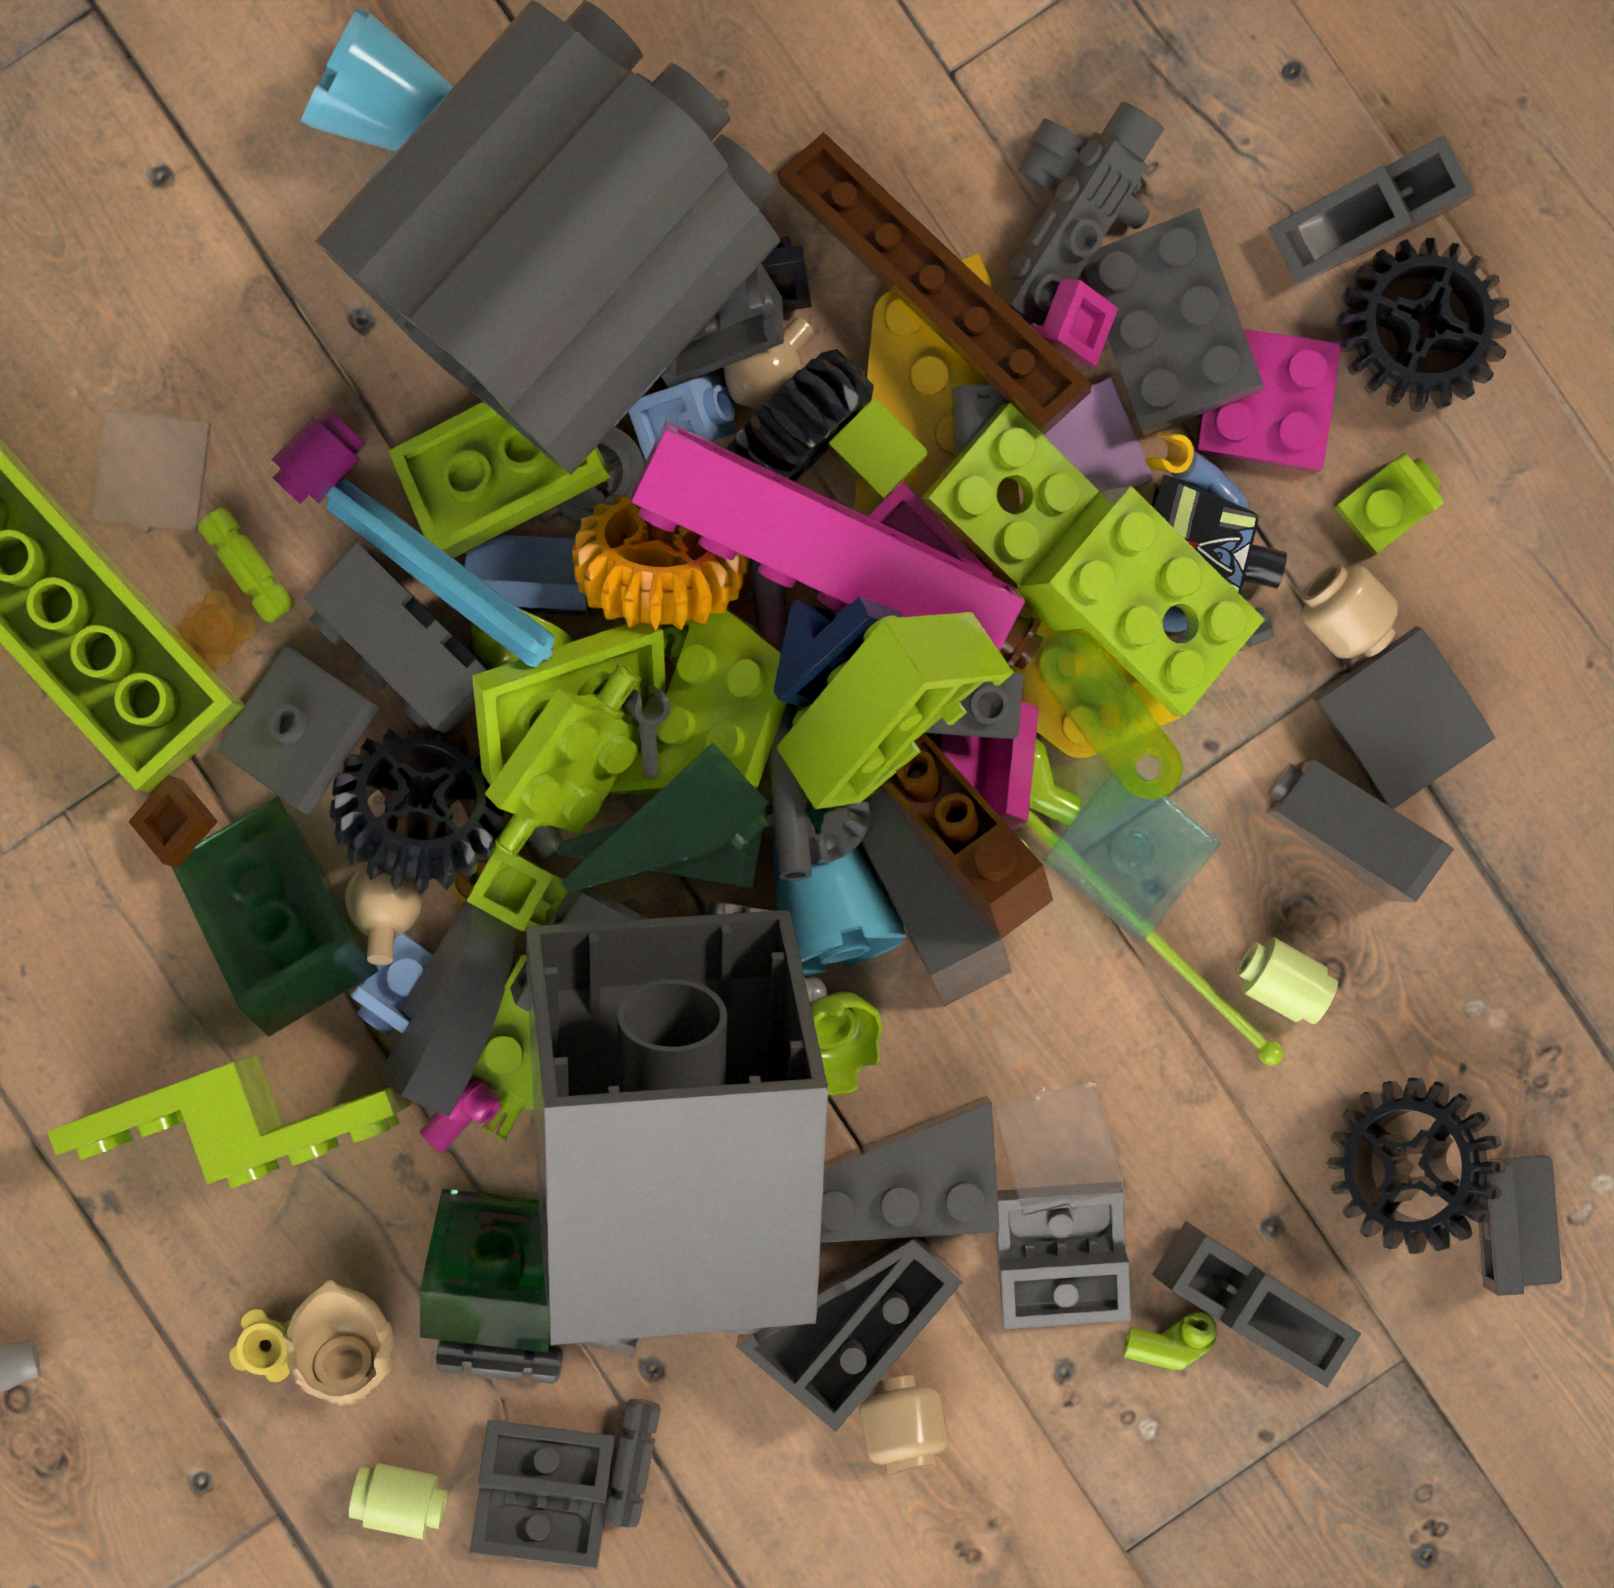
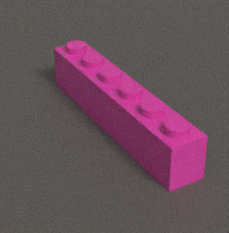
M666 420L632 490L631 502L641 507L638 515L645 521L670 532H674L678 524L701 535L698 544L723 558L734 560L737 552L761 563L757 570L760 574L785 587L793 588L797 580L820 591L817 600L837 612L846 605L853 603L858 597L898 610L903 617L973 612L1000 651L1025 603L1017 587Z

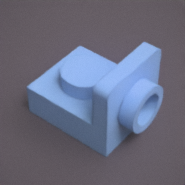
M717 373L696 378L642 397L628 411L645 461L665 420L710 442L737 432L734 421V402L728 390L722 386Z
M406 933L397 936L394 940L393 962L387 965H376L365 982L358 985L351 994V997L362 1005L357 1014L384 1034L389 1035L393 1028L403 1033L411 1018L401 1010V1007L434 953Z

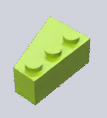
M973 612L899 618L891 615L878 620L867 629L863 636L864 643L853 656L831 672L827 679V687L817 699L795 715L792 721L793 727L776 748L815 809L861 803L893 776L896 770L906 765L921 752L914 741L941 718L944 719L946 724L952 726L967 713L960 702L984 682L992 681L994 685L999 686L1014 673Z

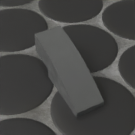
M1443 135L1386 167L1382 165L1272 225L1268 229L1296 284L1299 285L1403 235L1477 195L1449 140Z
M467 901L462 906L402 1005L401 1010L411 1018V1021L378 1074L400 1096L448 1117L468 1084L489 1038L505 992V984L508 981L519 931Z
M1185 1221L1152 1273L1156 1279L1176 1294L1216 1317L1235 1332L1327 1388L1361 1335L1359 1331L1187 1221Z

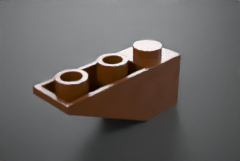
M923 733L914 741L921 752L906 765L896 770V773L884 782L882 787L961 894L1002 939L1053 901L1044 866L934 742Z

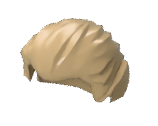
M333 1280L325 1281L302 1302L292 1315L287 1334L283 1336L287 1349V1365L289 1371H292L295 1376V1383L301 1385V1390L307 1394H311L316 1398L326 1399L330 1404H338L340 1407L353 1405L359 1399H365L371 1390L378 1386L385 1376L390 1373L392 1368L391 1353L394 1348V1336L391 1324L386 1321L380 1308L362 1292L340 1286Z

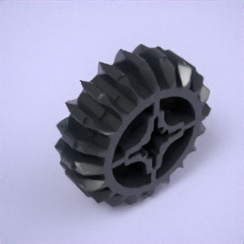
M1426 238L1421 243L1418 254L1408 239L1398 243L1395 250V258L1385 249H1381L1372 257L1375 270L1362 265L1354 273V278L1361 288L1348 287L1341 296V300L1347 306L1356 310L1342 312L1336 318L1337 326L1343 329L1354 330V334L1348 335L1339 342L1341 352L1358 350L1360 355L1348 366V371L1351 375H1356L1367 368L1374 375L1366 382L1364 390L1369 394H1373L1383 384L1388 385L1390 388L1386 396L1387 405L1395 407L1403 399L1405 393L1409 392V404L1414 412H1420L1426 407L1429 394L1437 409H1445L1451 405L1452 392L1460 399L1466 400L1475 394L1472 380L1482 384L1490 381L1494 373L1486 361L1499 362L1506 355V349L1492 339L1503 338L1511 333V324L1494 319V315L1505 311L1509 307V299L1503 297L1490 298L1488 292L1497 286L1500 280L1499 276L1495 274L1489 275L1483 281L1477 277L1475 272L1482 266V256L1475 255L1465 265L1458 262L1461 254L1460 243L1449 245L1442 256H1438V244L1435 238ZM1415 277L1431 279L1428 288L1421 293L1420 298L1417 300L1405 299L1399 296L1393 301L1381 296L1384 289L1396 281ZM1452 291L1458 296L1467 311L1470 331L1467 330L1468 323L1456 318L1450 309L1449 299ZM1430 305L1427 316H1429L1427 327L1433 331L1417 345L1420 334H1418L1420 323L1414 319ZM1376 318L1380 319V326L1391 331L1397 339L1398 353L1395 360L1387 353L1379 339ZM1436 349L1448 353L1450 350L1456 349L1465 353L1461 362L1455 368L1440 373L1416 371L1419 362L1426 357L1428 350Z
M838 349L821 352L816 358L811 359L805 367L798 370L784 385H781L779 390L770 399L765 401L764 405L749 418L748 423L736 434L735 439L726 449L797 482L829 450V442L871 401L874 385L865 377V371L852 358L848 360Z
M414 725L408 732V737L401 739L389 728L387 733L383 735L382 745L367 738L365 743L361 745L359 755L349 753L348 758L343 763L342 773H338V777L333 782L332 795L334 800L331 801L329 814L332 823L336 824L334 836L337 840V845L348 846L347 857L349 858L350 865L368 861L366 873L370 881L382 873L391 875L390 881L394 891L403 884L405 879L415 881V886L420 894H422L428 888L429 880L435 879L447 891L450 885L454 883L456 874L470 880L471 876L476 873L478 862L486 864L490 859L495 847L494 840L498 838L504 828L502 818L505 811L499 809L485 795L490 784L482 773L480 755L467 756L469 747L467 746L466 738L454 745H449L445 743L443 732L437 731L432 739L423 738L417 726ZM379 790L385 797V811L376 818L367 800L375 791ZM458 800L464 807L468 817V821L460 829L452 821L453 813L450 810L451 805Z
M1410 1077L1407 1080L1404 1091L1397 1081L1384 1082L1381 1091L1382 1099L1374 1092H1364L1361 1094L1360 1101L1365 1114L1355 1109H1347L1342 1114L1345 1123L1353 1129L1352 1133L1334 1132L1333 1136L1330 1137L1337 1146L1345 1148L1344 1157H1332L1327 1162L1330 1169H1344L1345 1180L1334 1183L1331 1190L1335 1195L1350 1193L1353 1200L1345 1205L1342 1214L1346 1218H1355L1365 1213L1366 1216L1360 1229L1362 1235L1372 1237L1383 1229L1382 1242L1384 1248L1396 1249L1405 1240V1245L1410 1254L1423 1253L1427 1245V1239L1435 1251H1443L1450 1247V1233L1460 1241L1471 1238L1473 1233L1466 1216L1478 1223H1484L1489 1220L1491 1214L1479 1202L1480 1197L1491 1200L1499 1199L1502 1190L1496 1185L1486 1182L1487 1174L1504 1173L1506 1168L1504 1162L1488 1161L1486 1150L1496 1149L1501 1146L1500 1137L1497 1135L1481 1137L1478 1132L1490 1121L1489 1115L1486 1112H1477L1466 1118L1465 1115L1471 1106V1096L1466 1093H1458L1448 1102L1449 1085L1442 1081H1435L1427 1092L1422 1078ZM1411 1111H1418L1436 1119L1429 1129H1421L1411 1141L1401 1134L1392 1135L1384 1129L1392 1120ZM1454 1140L1461 1156L1462 1173L1460 1180L1449 1170L1446 1162L1448 1149ZM1373 1152L1382 1160L1385 1168V1177L1379 1188H1377L1372 1174ZM1406 1154H1422L1418 1165L1425 1171V1176L1410 1177L1414 1166L1407 1160L1408 1156ZM1420 1190L1431 1197L1440 1196L1449 1203L1442 1211L1424 1220L1412 1218L1397 1211L1403 1201L1412 1200L1414 1195Z

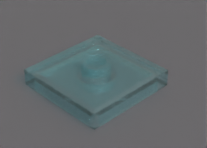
M1124 761L1117 766L1042 860L1138 942H1141L1149 936L1221 843Z

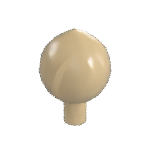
M796 317L784 329L783 344L724 366L725 382L731 399L737 404L760 409L765 401L770 399L779 390L781 385H784L798 370H801V362L797 352L814 336L812 327L804 319Z
M365 865L352 876L347 885L344 899L345 909L352 924L363 934L369 936L367 961L375 965H387L393 962L394 937L402 935L415 924L421 913L423 897L413 880L404 879L403 884L395 891L391 885V875L382 873L370 881L366 873L367 865Z

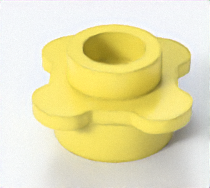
M252 1309L244 1314L241 1319L243 1332L237 1341V1345L229 1353L232 1366L239 1371L247 1370L253 1374L265 1375L270 1382L284 1380L291 1371H289L287 1365V1349L283 1336L287 1334L291 1320L284 1323L268 1318L261 1309ZM262 1340H269L271 1342L272 1348L270 1351H263L261 1349L260 1343Z

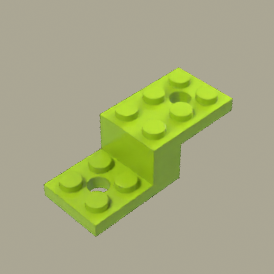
M1011 403L1003 404L995 411L920 499L1004 582L1017 587L1025 603L1054 631L1087 630L1173 716H1186L1265 620L1132 486L1100 492ZM1004 478H1012L1018 482L1023 491V504L1015 514L1003 510L997 500V489ZM1172 606H1176L1184 612L1188 623L1187 632L1179 642L1170 640L1163 629L1164 615Z
M255 1054L48 1130L47 1134L55 1156L76 1149L81 1161L133 1141L129 1129L138 1126L140 1135L143 1138L185 1122L207 1184L226 1178L230 1189L267 1176V1173L279 1169L276 1159L288 1155L291 1165L295 1166L328 1153L329 1150L338 1147L339 1143L336 1136L350 1132L353 1143L386 1132L391 1127L400 1124L396 1114L410 1106L411 1102L409 1099L400 1096L391 1086H387L283 1125L259 1056Z

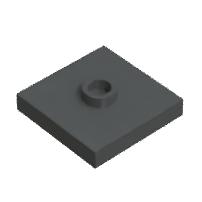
M285 644L216 751L294 808L310 815L380 707L297 650Z

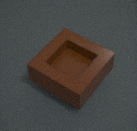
M168 775L128 822L162 864L178 868L218 821L183 779Z

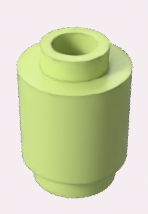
M1275 937L1268 939L1264 945L1258 942L1252 944L1244 955L1237 975L1244 979L1242 993L1294 1022H1299L1303 1019L1311 1024L1317 1023L1329 1008L1338 987V980L1328 975V968L1325 965Z
M377 1463L375 1469L361 1466L358 1470L351 1495L349 1518L363 1520L364 1528L424 1540L429 1527L440 1529L448 1490L438 1489L439 1477L436 1474Z

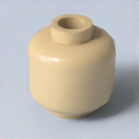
M1334 564L1319 573L1303 593L1302 598L1306 603L1303 607L1302 620L1338 658H1353L1362 653L1366 657H1372L1381 652L1395 635L1392 625L1398 615V603L1362 565H1348L1343 568L1341 564Z
M914 1375L893 1377L879 1381L877 1383L878 1394L868 1397L859 1407L866 1453L869 1460L879 1465H885L887 1474L910 1472L937 1465L936 1455L943 1452L949 1444L945 1415L939 1392L927 1386L916 1387Z

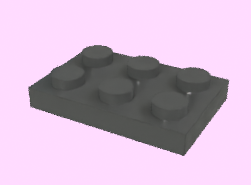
M1199 208L1102 246L1091 256L1084 267L1090 288L1118 308L1108 334V339L1144 436L1265 390Z

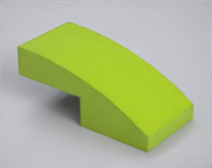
M496 846L466 901L514 928L526 932V926L548 925L572 883L520 855L517 857L510 856Z

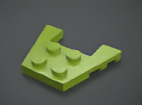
M728 607L726 613H710L706 624H700L693 620L686 621L684 627L689 628L666 694L671 706L669 715L665 721L658 725V735H656L659 777L643 778L641 752L638 751L633 764L623 772L606 798H611V795L618 794L648 796L656 795L660 791L683 790L690 793L758 788L787 704L778 700L773 690L782 649Z

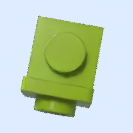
M1403 453L1337 504L1334 509L1370 554L1375 556L1426 515L1440 507L1444 500L1437 492L1441 488V483L1433 470L1423 460L1417 458L1412 461L1406 453Z

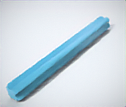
M342 480L327 493L329 498L326 508L330 513L525 664L537 667L543 660L548 661L554 653L552 646L555 641L552 633L350 480Z

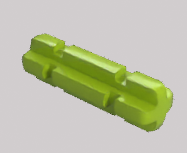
M222 507L210 512L198 523V530L210 546L219 549L216 555L243 593L247 594L248 597L252 595L254 599L251 604L261 618L269 623L279 620L294 607L293 600L282 585L273 582L276 576L249 538L244 534L240 535L238 533L241 527L231 513Z

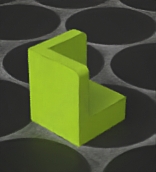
M876 398L870 401L829 442L830 453L880 503L927 456L926 448Z

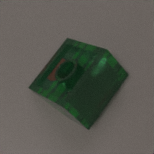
M442 1189L419 1291L420 1338L548 1353L550 1333L541 1251L539 1200Z

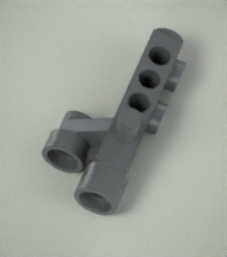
M1121 102L1101 134L1094 132L1087 144L1064 127L1045 118L1030 139L1034 147L1018 170L1019 174L1047 192L1051 191L1055 183H1058L1059 186L1055 196L1019 253L1011 260L1007 272L994 291L1030 325H1044L1061 278L1077 280L1091 256L1099 249L1103 237L1116 217L1132 229L1142 227L1148 220L1149 209L1134 198L1131 193L1147 170L1148 165L1144 161L1164 131V127L1150 115L1129 103Z

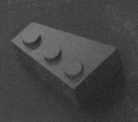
M356 543L304 597L316 610L309 620L336 646L345 639L361 655L355 662V665L380 689L383 690L389 684L406 701L400 708L423 731L429 734L435 729L450 735L475 710L472 675L489 669L367 549Z
M885 789L869 797L871 808L870 823L860 843L889 900H891L915 951L919 954L944 1007L1011 973L1002 939L961 894Z
M985 1096L968 1103L969 1105L934 1119H928L877 1142L873 1141L824 1161L820 1243L1000 1232L991 1100Z
M919 1237L896 1238L818 1286L816 1324L767 1327L757 1333L738 1334L736 1347L836 1432L963 1281L959 1271Z

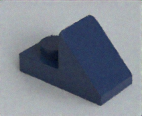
M858 597L853 603L840 609L836 615L831 611L795 600L789 612L773 689L778 700L803 708L812 704L827 687V679L831 672L839 665L847 662L864 643L863 636L867 629L884 617L891 615L898 618L903 617L901 612L862 597Z

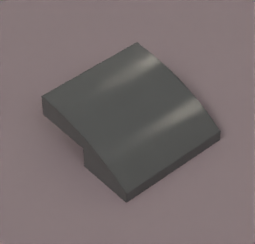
M1418 626L1313 698L1342 748L1354 756L1379 800L1392 809H1395L1495 739L1484 717L1454 671L1424 630Z
M1120 1182L997 1191L1000 1232H996L1004 1329L1131 1321L1129 1260L1125 1243L1124 1192Z
M488 1420L478 1480L479 1494L470 1553L598 1570L615 1436Z

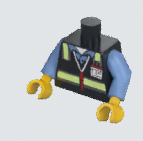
M1158 432L1156 436L1163 439L1168 446L1167 457L1163 459L1147 456L1146 465L1153 470L1171 472L1173 477L1163 475L1156 482L1151 506L1240 595L1244 581L1278 589L1286 566L1287 552L1253 544L1259 515L1248 509L1246 496L1216 465L1193 450L1191 441L1186 436ZM1176 606L1170 607L1163 618L1164 631L1178 633L1187 630L1188 623L1184 612Z

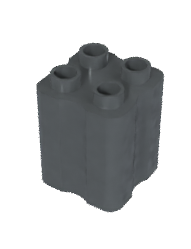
M531 0L315 240V243L428 356L477 398L499 414L561 469L572 475L780 243V238L760 211L762 206L778 190V187L768 172L737 143L724 135H719L712 143V140L731 119L721 103L691 74L678 65L669 63L652 82L643 75L635 74L631 71L643 58L641 50L629 35L597 6L584 0L564 22L541 4Z

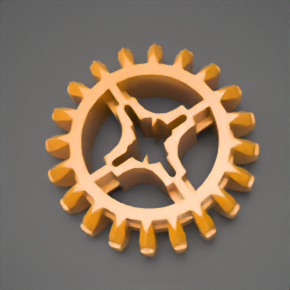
M615 495L612 505H595L593 516L581 519V527L576 534L575 544L572 547L574 578L578 584V592L587 596L588 607L603 608L606 619L613 620L624 617L629 628L639 623L651 624L655 632L663 624H673L676 628L682 630L686 621L693 620L700 624H706L710 613H726L728 602L738 599L739 590L743 586V574L747 573L746 556L738 552L734 560L718 556L698 544L701 537L700 534L678 524L674 532L654 526L638 515L641 509L640 506L632 503L631 498L622 495Z

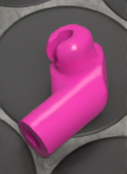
M471 1079L450 1116L448 1117L436 1112L419 1133L431 1146L444 1153L472 1120L480 1124L491 1121L501 1108L500 1097L495 1092H492V1085L489 1082L481 1079Z

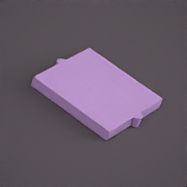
M1111 378L1092 385L1091 393L1044 435L1100 492L1126 486L1136 488L1153 481V476L1146 465L1145 457Z

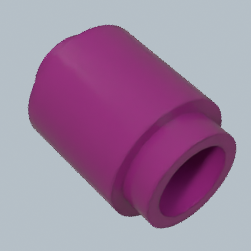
M328 408L318 420L312 416L271 459L280 468L272 478L300 504L309 495L317 503H320L327 496L330 489L336 486L358 463L360 459L356 454L366 443Z

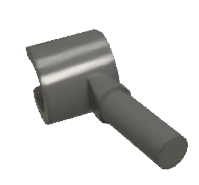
M650 683L648 687L649 700L646 706L641 709L642 699L639 691L633 689L621 706L625 713L638 721L643 778L659 777L656 735H658V725L665 721L671 707L667 696Z

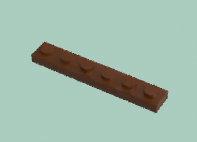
M824 132L820 134L777 173L780 185L1043 435L1047 434L1091 393V382L827 134Z

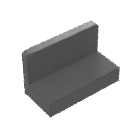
M1546 1155L1488 1159V1161L1504 1162L1506 1168L1504 1173L1487 1174L1486 1182L1499 1187L1502 1190L1501 1197L1495 1200L1481 1197L1479 1199V1202L1491 1214L1487 1222L1478 1223L1483 1287L1497 1296L1524 1294L1523 1286L1559 1283L1562 1280L1552 1159Z

